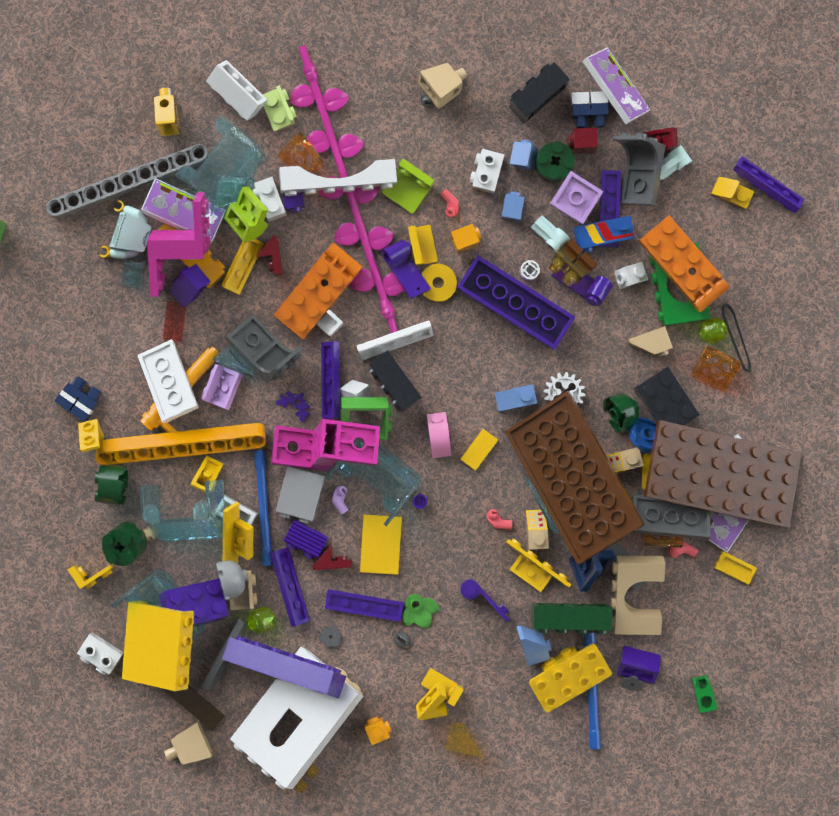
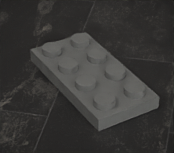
M633 495L632 502L645 523L644 526L633 533L702 540L710 539V511L647 498L644 495Z

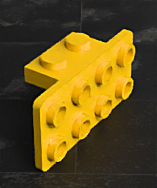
M592 643L578 652L572 646L571 648L563 649L559 655L550 657V660L544 661V664L541 665L544 672L530 679L529 685L545 712H551L612 675V672L596 644Z

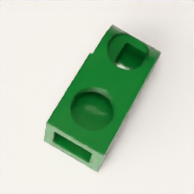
M703 675L691 678L698 713L717 710L708 676Z

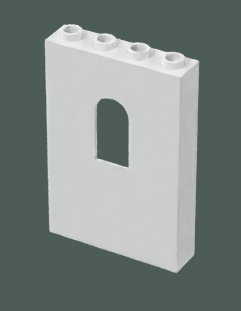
M300 647L295 654L325 664L304 647ZM277 678L230 740L235 743L233 746L241 753L244 751L248 755L247 759L255 765L258 763L265 775L275 778V783L280 788L293 789L363 698V695L346 681L340 698H335ZM290 708L303 720L284 745L275 747L270 742V733Z

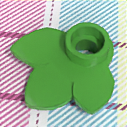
M411 594L405 601L406 609L402 613V619L406 626H410L415 622L421 628H429L431 625V614L440 611V608L432 598H422L419 594ZM417 601L418 605L413 607L412 603Z

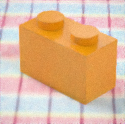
M473 224L452 231L450 235L457 254L479 246L482 238L478 227L474 228Z

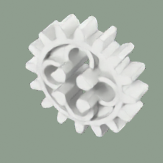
M565 372L562 377L560 373H557V379L552 376L550 377L552 383L546 382V386L549 388L543 390L544 393H548L544 400L551 402L554 400V396L561 394V390L555 388L556 382H560L564 390L572 383L575 385V389L571 390L570 393L576 403L582 404L583 401L580 397L585 396V393H581V390L585 387L579 386L581 379L574 380L575 374L568 377V372Z

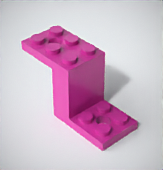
M197 192L193 200L194 230H152L147 240L150 297H158L160 292L163 291L164 285H166V273H163L165 259H203L205 253H208V248L211 245L210 236H207V231L210 228V219L206 217L207 210L209 209V199L205 198V192Z
M322 419L314 430L276 425L274 428L271 464L320 471H329L337 461L376 466L380 426ZM354 440H362L363 448H356ZM288 443H295L297 451H289Z

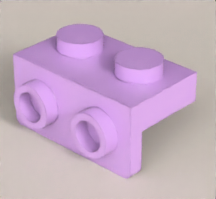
M215 364L210 373L207 386L203 390L202 400L229 410L243 374Z

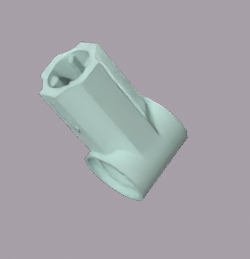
M682 145L674 149L663 159L660 181L692 162Z
M543 215L531 226L545 240L547 246L550 245L554 248L553 251L555 253H558L570 240L564 231L556 228Z

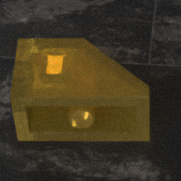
M461 722L450 724L445 749L483 758V751L469 728H466V724Z

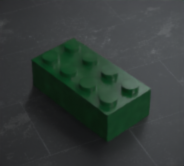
M532 603L531 626L538 633H549V629H555L556 633H568V630H574L579 634H587L588 630H593L596 634H607V631H612V606L609 604Z

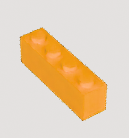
M164 223L158 230L179 229ZM209 249L203 259H181L189 268L195 264L199 266L211 281L207 285L209 289L226 274L223 270L226 267L218 259L214 261L210 257L212 253Z

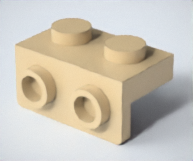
M246 570L248 580L245 581L243 593L236 598L230 599V610L254 609L253 605H257V594L252 591V585H256L255 574H251V570Z

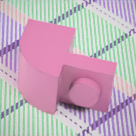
M446 412L427 414L432 458L452 456Z

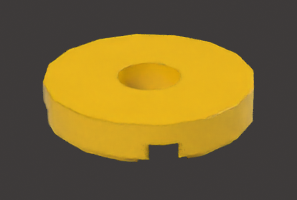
M432 264L421 273L431 288L430 291L423 294L427 299L434 302H442L454 294L457 287V279L453 270L448 266ZM435 278L443 280L444 284L441 288L433 286L432 282Z

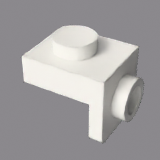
M643 262L623 267L614 272L620 289L648 280Z

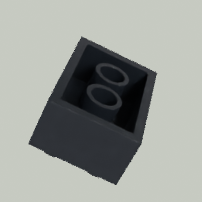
M555 62L551 65L546 64L540 70L541 73L537 78L531 77L525 83L526 86L522 91L518 89L511 95L509 108L524 124L567 87L570 79Z
M388 350L369 363L371 367L369 372L375 380L380 379L382 382L380 387L386 395L391 394L393 397L391 402L397 411L401 409L404 412L422 399Z
M665 367L633 388L656 424L658 420L685 425L700 415L669 367Z

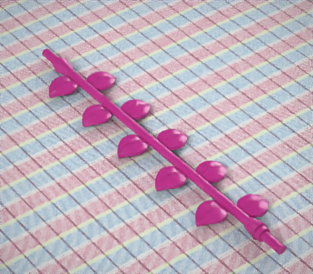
M306 45L300 46L299 51L304 63L303 73L311 87L304 84L298 85L293 90L289 101L292 105L302 108L312 105L316 100L326 131L325 133L315 130L310 133L304 147L312 153H323L331 147L340 177H348L342 156L349 158L358 154L364 145V141L355 135L346 134L337 143L327 110L335 112L343 108L349 100V95L340 89L331 88L322 97L317 82V69L314 63H311ZM378 186L373 187V190L366 191L362 190V188H354V191L343 192V189H336L334 193H324V190L319 191L320 195L327 199H338L346 193L355 224L343 223L340 225L334 240L339 244L350 246L361 239L371 270L362 269L349 286L356 291L365 292L371 290L376 285L381 301V314L384 316V319H387L390 332H397L398 328L394 319L395 309L387 295H399L404 291V288L393 273L386 275L382 282L372 249L381 250L387 247L392 241L394 234L384 227L377 226L372 228L367 236L357 203L365 204L373 200L379 191Z

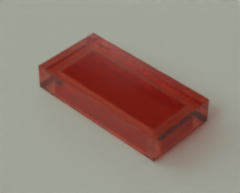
M167 301L163 332L164 340L172 339L173 341L182 342L186 306L183 308L179 302Z

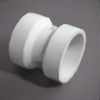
M533 260L525 261L520 268V275L526 281L534 280L540 272L539 265Z

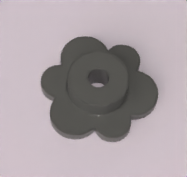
M336 626L325 627L319 639L326 647L331 645L337 647L342 634L338 632Z
M636 676L623 678L622 688L631 691L642 690L643 682L638 680Z

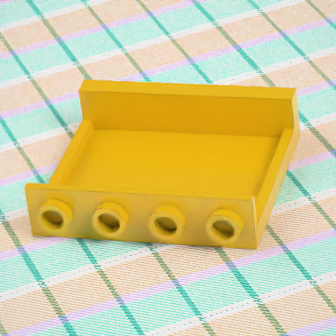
M146 601L128 602L122 679L172 691L188 689L194 611L184 612L148 605Z

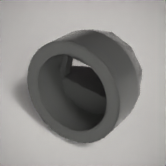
M405 632L397 633L394 640L395 644L401 648L406 647L410 642L409 635ZM400 636L403 640L407 642L404 644L397 638Z

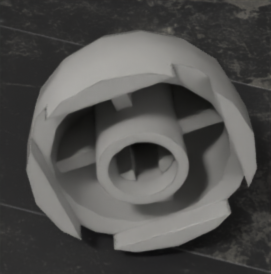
M227 560L216 563L225 600L241 595L245 589V581L248 580L246 569L242 570L235 561Z

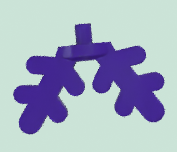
M287 391L286 395L288 397L281 394L279 396L281 399L276 401L277 405L283 404V407H287L289 401L290 405L295 404V399L300 401L299 404L295 405L296 409L300 408V411L296 412V416H300V421L304 422L305 416L308 417L310 415L309 412L305 411V408L310 409V405L306 404V400L302 398L304 393L301 392L300 395L295 393L293 395L290 391Z

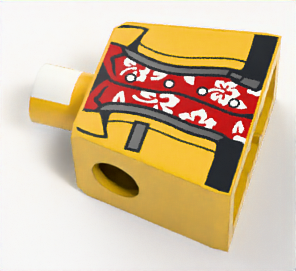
M170 88L159 89L160 96L154 97L156 126L161 136L179 135L180 129L176 100L174 95H171Z

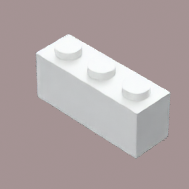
M227 60L218 64L206 80L211 88L218 92L225 102L231 105L246 120L256 116L268 100Z

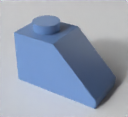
M533 385L495 393L498 412L537 404Z
M517 626L528 666L550 660L549 651H552L549 640H544L542 633L523 626Z

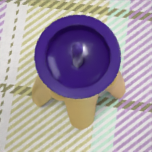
M425 492L421 494L413 493L411 506L419 511H423L430 504L426 497L427 494Z

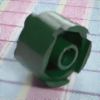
M560 141L547 143L539 150L536 157L535 169L541 179L550 183L564 181L569 172L574 168V154L566 144ZM552 159L554 161L558 160V164L551 165Z
M102 465L99 467V472L95 474V484H98V491L96 490L95 502L102 504H125L127 496H123V493L128 488V470H126V466Z
M131 522L120 523L102 538V550L106 561L118 566L131 564L143 554L147 547L145 533L142 529H138L136 524Z

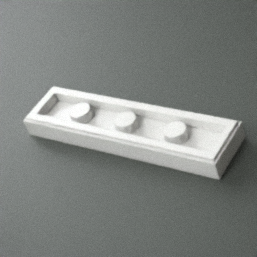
M428 320L357 345L361 360H366L383 354L387 350L392 351L432 337L434 334Z

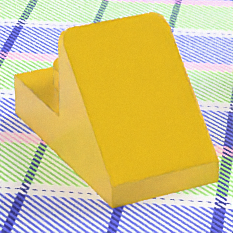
M718 177L711 194L743 209H747L754 191L739 185L737 180Z
M206 456L190 486L208 494L212 491L215 480L222 470L224 463Z
M438 681L418 702L416 711L419 720L447 715L446 703L444 702L447 697L444 683Z

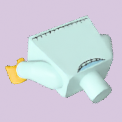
M118 200L117 202L122 204V207L120 209L114 208L120 215L110 247L102 246L101 248L107 249V254L100 256L104 258L111 256L112 258L127 259L137 256L139 252H144L150 236L151 226L148 225V220L140 210L129 205L126 206L121 200Z

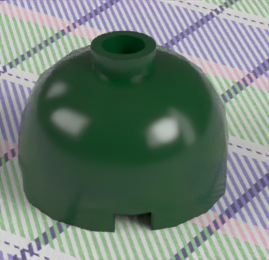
M620 393L604 399L603 410L606 411L608 409L612 420L608 421L616 432L622 431L623 433L637 423L639 405L636 400Z

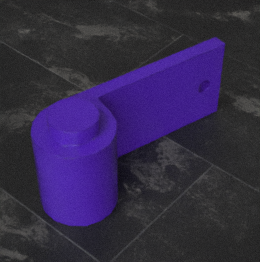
M400 240L382 249V255L412 300L430 291L431 288L411 260V252L413 251L411 244L408 241Z
M562 258L551 276L583 297L590 305H602L613 287L611 281L603 276H597L594 279L587 275L583 278L576 271L581 269Z
M466 579L461 583L460 591L463 597L474 599L481 593L506 622L510 620L506 613H510L503 604L498 606L475 580Z

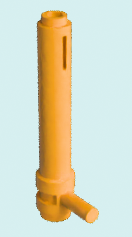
M213 346L210 349L207 348L186 371L191 388L219 359L220 353ZM155 402L150 406L151 409L142 415L143 418L140 420L151 431L160 425L167 433L178 432L168 422L164 424L161 421Z

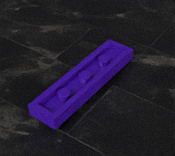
M741 156L733 168V171L740 177L751 182L754 187L761 189L770 198L777 200L786 209L791 210L795 214L805 200L743 156Z
M601 171V190L603 193L600 196V222L620 218L621 171ZM619 242L600 245L599 247L618 248Z
M339 341L321 342L322 419L340 418Z
M289 548L271 552V559L291 627L310 621Z
M328 589L325 609L401 621L404 602Z

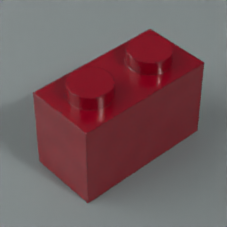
M597 128L573 129L572 134H569L567 140L568 147L572 150L573 154L595 153L598 148Z

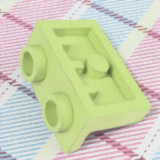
M280 85L276 86L277 89L263 94L268 99L264 104V109L274 132L295 124L293 118L297 117L293 106L288 107L286 102L289 100L288 94L285 89L281 90Z

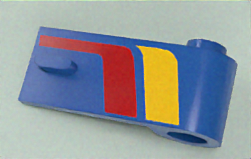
M631 216L573 228L576 243L584 250L582 254L584 252H593V248L600 245L635 239Z

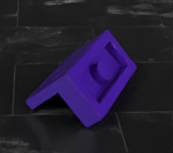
M624 646L617 675L627 678L636 676L638 680L654 684L659 674L661 656Z

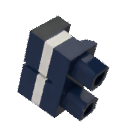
M78 376L72 383H67L54 401L86 422L99 405L98 400L102 392L92 386L88 394H86L82 389L87 384V381Z

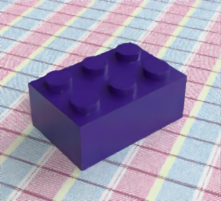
M219 578L166 590L159 595L163 608L184 612L194 611L193 627L224 620L229 616Z

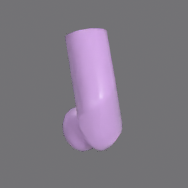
M338 486L334 490L332 502L340 515L348 511L344 503L347 494L345 486Z

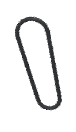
M725 303L722 306L724 322L740 364L746 372H749L751 370V362L735 312L731 305ZM726 306L733 314L748 359V369L744 366L726 319Z

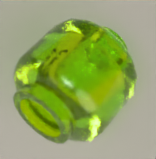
M717 316L703 321L701 324L702 329L699 330L702 340H707L711 345L725 340L727 333H729L724 319H720Z
M265 606L252 610L247 618L248 628L256 634L272 630L276 623L275 613Z

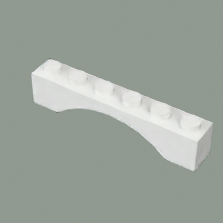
M395 159L376 160L362 172L345 178L316 176L300 166L279 168L280 191L285 193V196H295L297 192H305V195L316 194V191L323 190L324 193H334L336 189H343V192L354 191V188H362V190L366 191L373 190V187L381 186V189L393 188L392 185L397 183Z

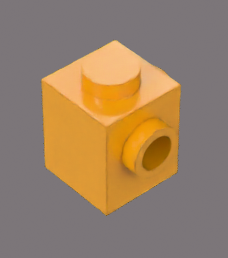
M376 716L367 720V724L364 727L372 745L390 738L389 732H392L388 720L384 721L383 717L378 719Z

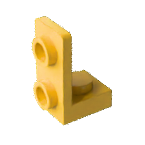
M98 420L79 423L81 452L99 449L100 440H104V435Z
M114 564L107 566L88 580L86 579L87 573L82 566L74 565L68 571L80 589L84 587L89 589L97 584L95 580L102 576L104 579L112 574L111 569L115 566Z
M430 668L421 685L430 690L438 681L444 683L447 703L455 706L464 690L463 686Z

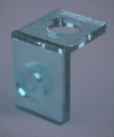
M138 254L135 257L126 259L123 265L121 285L140 289L143 268L148 261L147 256ZM137 258L140 259L142 262L135 263L132 261V259Z

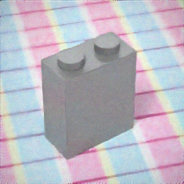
M287 466L276 507V512H280L279 516L290 519L292 515L298 517V521L308 524L309 520L314 521L325 476Z

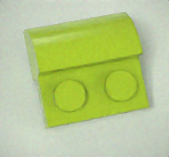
M242 187L237 202L229 204L224 219L243 242L251 241L259 237L268 227V224L264 221L268 209L249 187Z

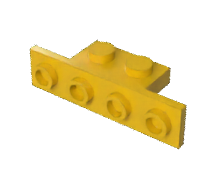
M237 501L223 510L222 561L230 560L238 563L239 556L246 560L253 557L254 533L253 526L239 519V503Z
M512 539V541L506 540L505 544L520 554L509 569L511 572L539 592H542L551 577L566 588H570L572 584L568 582V577L562 573L556 574L552 571L553 567L545 561L543 563L538 561V556L530 550L528 552L521 548L522 544L515 539Z

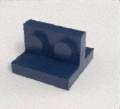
M603 550L581 565L576 563L573 555L569 558L580 592H587L595 580L602 575L615 558L613 550Z

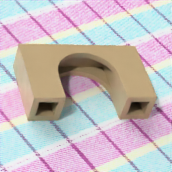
M616 555V562H613L612 566L613 574H615V580H612V592H615L614 598H611L612 610H614L612 616L614 633L625 635H661L662 615L660 609L633 608L626 603L624 598L627 590L635 583L643 581L664 582L665 561L663 556Z

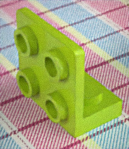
M402 159L396 171L397 183L392 185L393 188L383 189L382 194L409 213L414 214L434 185L435 180L405 159Z

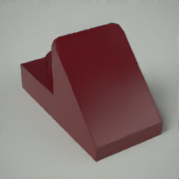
M675 127L642 132L647 134L648 138L658 139L659 143L665 145V151H671L670 148L678 147L677 128Z
M273 235L257 255V259L272 257V260H269L270 272L274 271L275 276L283 275L277 235Z
M330 545L312 567L313 570L351 568L352 560L347 559V556H336V560H332V548Z

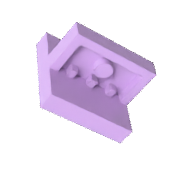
M570 171L550 202V205L561 211L560 215L565 218L570 217L582 225L603 191Z

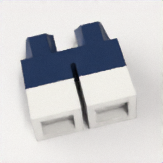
M589 92L571 93L572 119H575L576 128H587V118H594V128H603L608 115V98L604 92H591L590 95Z

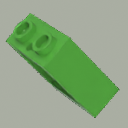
M388 397L341 398V421L350 422V411L382 410V425L373 426H380L379 440H388V432L392 430L391 421H388V416H392V405H388Z

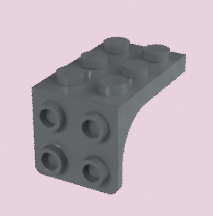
M620 133V136L613 137L614 141L619 142L624 147L627 157L621 204L656 205L665 145L659 143L658 139L648 138V135L644 133H636V136Z
M254 314L225 337V340L266 383L272 379L276 381L286 369L291 368L301 356L300 351L303 349L301 346L295 350L285 347Z

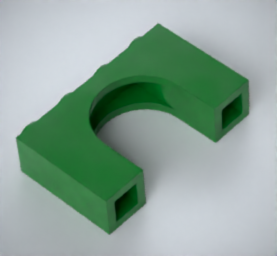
M694 243L696 247L700 250L699 243ZM649 255V264L654 267L652 283L657 287V292L654 293L655 302L660 306V311H657L659 323L662 322V326H670L711 319L709 306L699 313L690 302L677 301L670 295L667 289L668 276Z

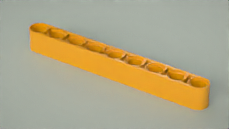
M252 423L100 440V448L96 449L95 460L100 465H112L258 449L266 444V428L263 424Z

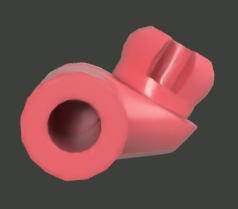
M446 189L440 195L447 202L446 215L448 217H455L459 211V201Z
M489 510L487 520L493 528L512 530V520H502L497 510Z
M686 542L673 544L669 550V555L672 558H677L678 555L684 553L694 558L698 553V549Z

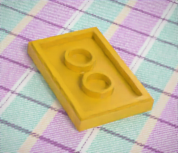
M364 514L360 572L398 575L402 517Z

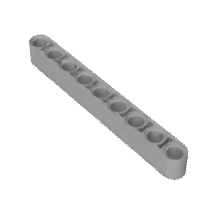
M201 144L193 145L54 198L47 203V212L55 218L65 217L152 184L155 178L162 180L204 164L209 159V152ZM203 150L205 152L204 156L200 159L195 158L196 152ZM180 157H186L187 161L184 165L180 166L177 164ZM162 164L169 165L166 172H160ZM149 170L151 172L150 177L142 179V173ZM127 177H132V184L125 186L124 180ZM109 184H114V191L111 193H107V186ZM96 191V198L90 200L88 198L89 193ZM77 197L79 199L78 205L71 206V200ZM56 204H60L61 210L58 213H53V207Z

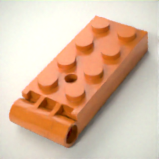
M670 215L638 241L699 313L730 288L728 283L722 278V275ZM689 269H693L695 274L690 275Z
M333 242L276 311L274 316L300 338L305 339L359 274L363 266ZM324 279L328 281L327 286L322 285Z

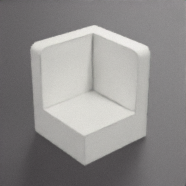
M330 310L317 323L329 337H332L344 324Z
M351 380L340 388L341 398L371 397L369 385L355 380Z

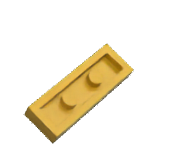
M257 239L246 242L242 241L223 280L222 287L240 295L264 243Z

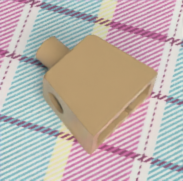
M445 63L420 71L418 83L436 107L440 109L460 94L463 85L462 80L467 78V74L463 68L454 71L450 64Z
M199 721L171 739L173 747L164 751L168 761L178 757L182 765L210 758L214 754Z

